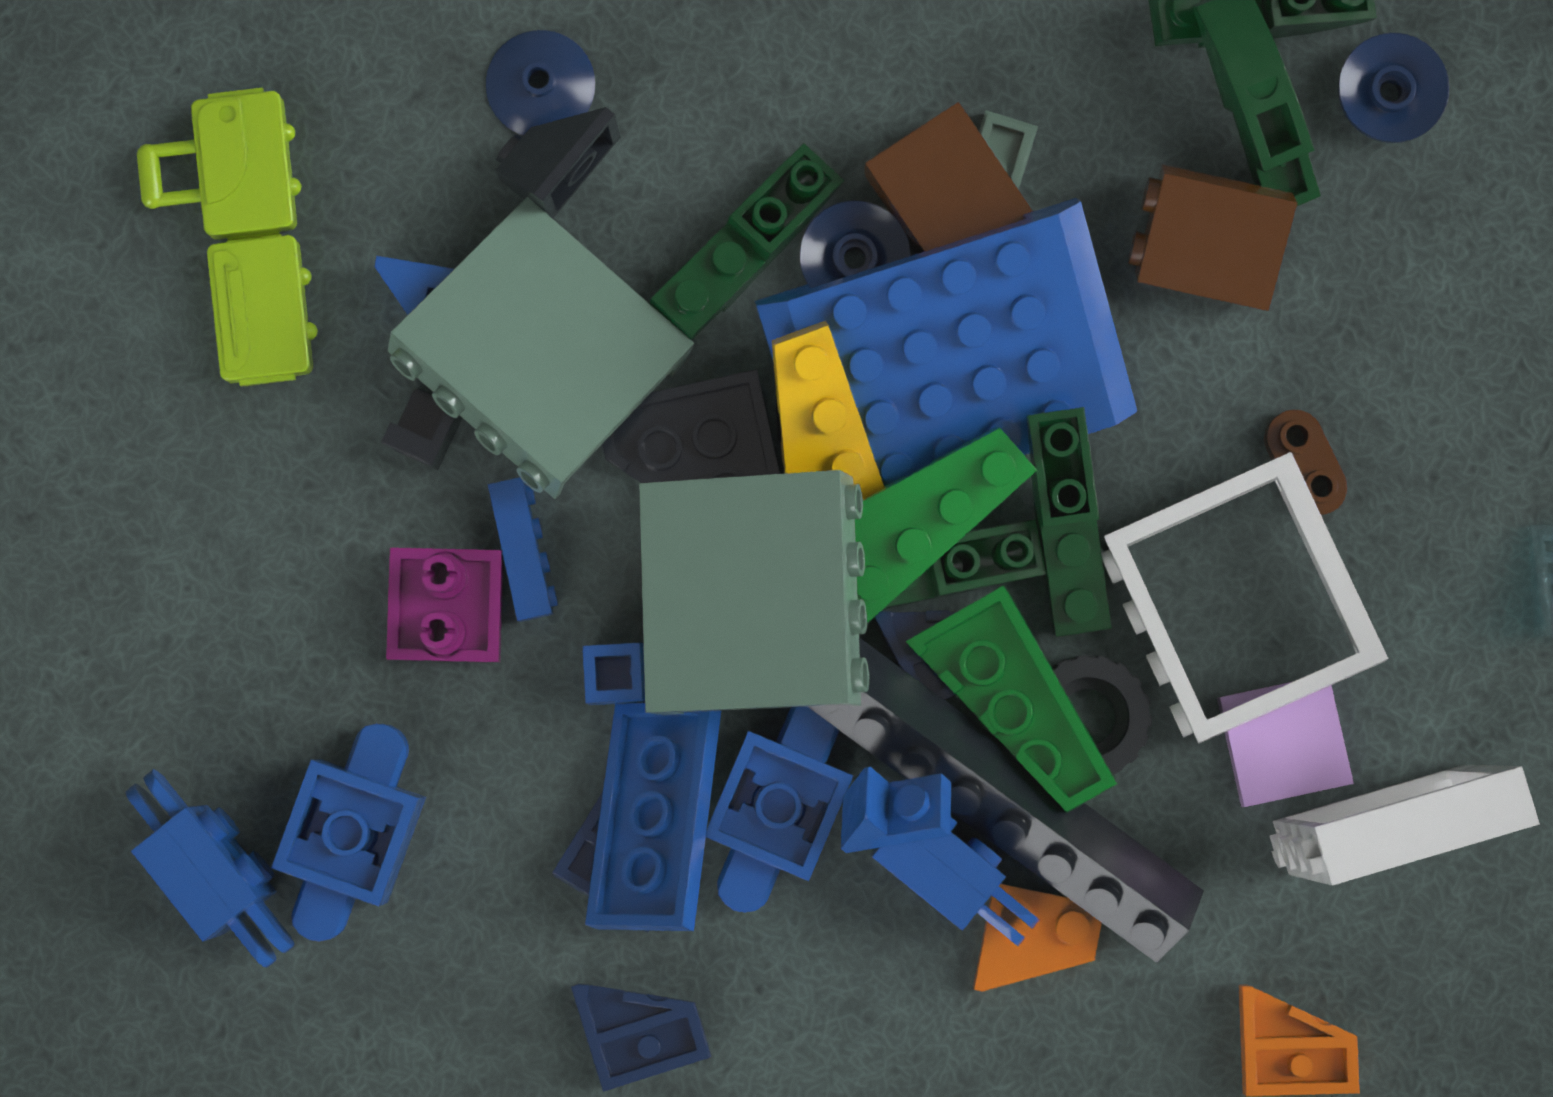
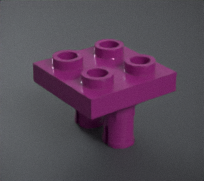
M390 548L386 659L500 663L504 561L502 550Z

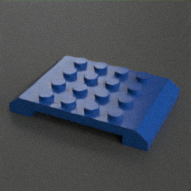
M1073 198L1024 214V220L813 288L806 284L754 301L772 360V340L823 321L827 322L884 486L927 466L938 457L996 426L1002 429L1024 455L1028 454L1027 415L1084 407L1088 434L1119 424L1136 413L1137 408L1080 200Z

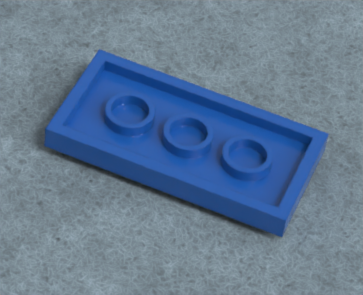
M645 703L615 704L585 925L602 930L694 931L721 710L658 715L646 713Z

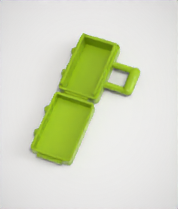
M263 88L208 94V98L195 100L191 105L194 140L152 145L144 144L137 150L141 200L144 206L149 209L201 202L205 232L213 239H228L226 243L212 244L207 249L221 377L229 383H239L241 387L296 380V376L312 372L311 340L317 336L318 332L316 325L308 322L305 286L311 281V272L307 268L302 267L299 242L291 235L281 236L280 232L291 231L297 226L295 196L301 191V183L298 179L292 178L289 141H292L295 137V129L292 125L286 123L284 101L275 91L264 92ZM196 153L199 188L163 193L159 158Z

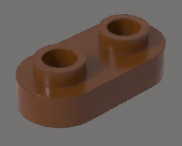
M1287 410L1277 415L1268 424L1264 435L1265 447L1271 460L1291 452L1321 516L1335 511L1345 500L1347 481L1319 422L1314 416L1302 410ZM1295 427L1303 432L1304 442L1302 446L1294 447L1289 444L1286 438L1289 428ZM1315 477H1321L1327 482L1329 489L1325 497H1318L1312 492L1311 482Z

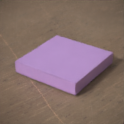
M1292 682L1218 697L1220 714ZM1332 686L1225 732L1241 807L1354 784Z

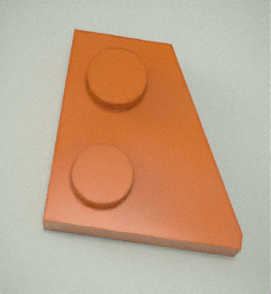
M1000 884V888L1035 915L1039 921L1032 929L994 897H990L989 908L1023 935L1025 939L1017 946L986 921L973 989L983 992L1095 961L1102 922L1068 897Z
M1239 984L1242 1088L1245 1096L1360 1093L1358 1039L1356 1035L1248 984Z

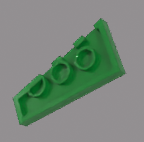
M996 426L938 457L927 466L908 476L895 480L884 486L885 488L863 499L861 519H855V541L862 543L865 555L864 575L857 577L858 600L863 599L865 602L867 622L871 621L1037 471L1001 428Z
M1004 585L905 641L1066 812H1070L1118 785Z

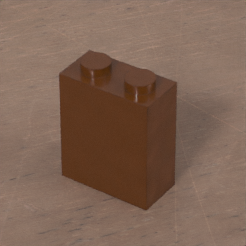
M959 102L865 163V177L888 211L896 218L917 254L1024 220V214L1033 212Z
M1162 164L1158 179L1148 178L1141 210L1150 213L1145 233L1138 231L1134 233L1128 264L1136 265L1135 274L1139 283L1269 311L1297 201L1290 192Z

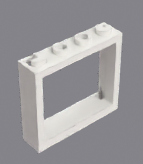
M1291 452L1104 536L1109 547L1108 550L1101 553L1106 570L1113 584L1124 580L1132 600L1122 605L1136 635L1147 631L1156 651L1147 654L1146 657L1159 686L1170 682L1179 700L1178 703L1169 707L1182 736L1186 737L1194 733L1198 744L1381 664L1388 659ZM1275 481L1356 654L1207 720L1128 547Z
M1462 765L1274 820L1273 824L1276 834L1270 835V839L1274 849L1271 852L1279 868L1286 866L1289 875L1328 885H1336L1540 825L1522 766Z

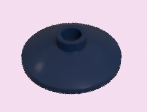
M535 30L511 38L496 52L487 71L486 93L490 107L501 123L513 132L524 136L533 126L588 112L595 94V75L588 56L577 43L560 33ZM538 71L545 72L549 76L548 84L540 89L533 88L529 84L530 76Z
M1402 33L1380 34L1362 42L1347 57L1338 80L1339 101L1347 119L1362 134L1380 142L1402 143L1422 136L1439 121L1449 99V77L1439 55L1422 40ZM1390 83L1396 86L1399 92L1398 99L1396 101L1385 100L1380 93L1381 85Z
M865 201L840 202L819 213L807 227L800 247L801 271L806 283L810 288L909 257L911 256L909 240L896 218L884 208ZM850 250H859L865 257L864 265L858 269L849 268L844 262L845 254Z

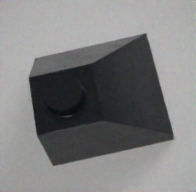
M607 107L533 126L522 138L517 134L514 135L503 146L496 158L500 163L495 169L500 181L521 198H530L553 219L621 138L615 114Z

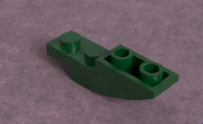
M1148 0L1155 46L1198 43V48H1205L1192 6L1204 0ZM1255 0L1273 39L1343 28L1370 22L1377 18L1374 0Z
M1204 0L1192 5L1223 106L1233 114L1254 185L1290 192L1294 195L1297 206L1320 197L1321 194L1308 154L1314 151L1312 140L1283 60L1255 0Z
M803 143L729 216L727 224L651 298L649 304L692 341L721 311L725 312L788 246L839 189L844 180Z
M1078 407L1027 415L1030 462L1037 469L1031 475L1035 519L1047 572L1046 575H1043V578L1046 579L1053 635L1059 637L1112 629L1097 520L1100 518L1085 408Z
M1036 520L968 532L884 609L1046 575L1047 572Z

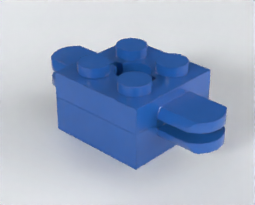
M807 706L792 707L776 742L748 731L707 827L706 838L731 848L718 877L717 888L724 904L734 911L752 912L765 905L780 870L804 880H810L843 802V795L848 790L853 775L826 764L839 729Z
M373 724L361 729L356 735L345 768L322 759L311 760L271 867L303 879L291 916L293 927L301 936L308 940L319 942L329 940L344 931L355 899L378 907L388 903L426 800L425 796L397 787L408 757L409 744L404 734L392 725Z
M152 769L143 777L144 782L171 819L154 798L140 785L135 783L127 789L125 793L128 800L154 831L153 834L131 852L202 942L224 935L231 929L254 959L263 967L268 968L276 961V955L267 940L247 917L248 915L279 951L286 953L294 947L291 935L264 903L277 892L269 882L275 877L272 869L257 852L252 851L247 855L234 838L240 833L237 825L222 808L218 807L212 811L208 805L188 807L166 778L157 770Z
M951 818L950 836L875 848L870 854L872 858L962 931L978 913L1014 944L1019 946L1025 937L984 904L990 896L994 897L1032 929L1039 921L1035 915L999 887L1006 877L996 869L1002 859L977 838L972 837L965 844L951 831L957 825V822L953 818Z

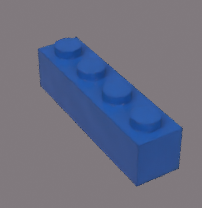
M520 477L488 484L517 621L523 622L554 615L552 607L558 606L557 595L554 585H547L545 573L551 572L547 552L540 553L538 539L544 538L539 518L533 519L530 505L536 504L534 490L526 485Z

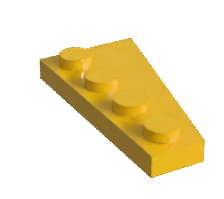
M823 321L772 340L784 473L841 470L853 477V484H859L863 499L882 490L884 485L827 322Z

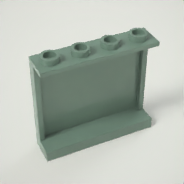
M526 197L391 331L388 352L391 354L390 360L403 376L412 381L418 378L433 391L432 397L445 413L453 418H457L460 415L476 429L474 431L476 438L488 451L495 455L503 453L517 465L518 475L531 489L539 493L545 490L556 499L561 494L564 483L668 374L672 377L682 367L689 357L694 342L530 198Z
M841 470L639 483L646 713L676 715L696 711L825 705L861 706V693L867 692L869 687V669L866 658H860L859 634L866 633L867 612L864 600H858L857 577L864 575L865 555L862 543L855 541V519H861L863 498L859 484H853V477Z

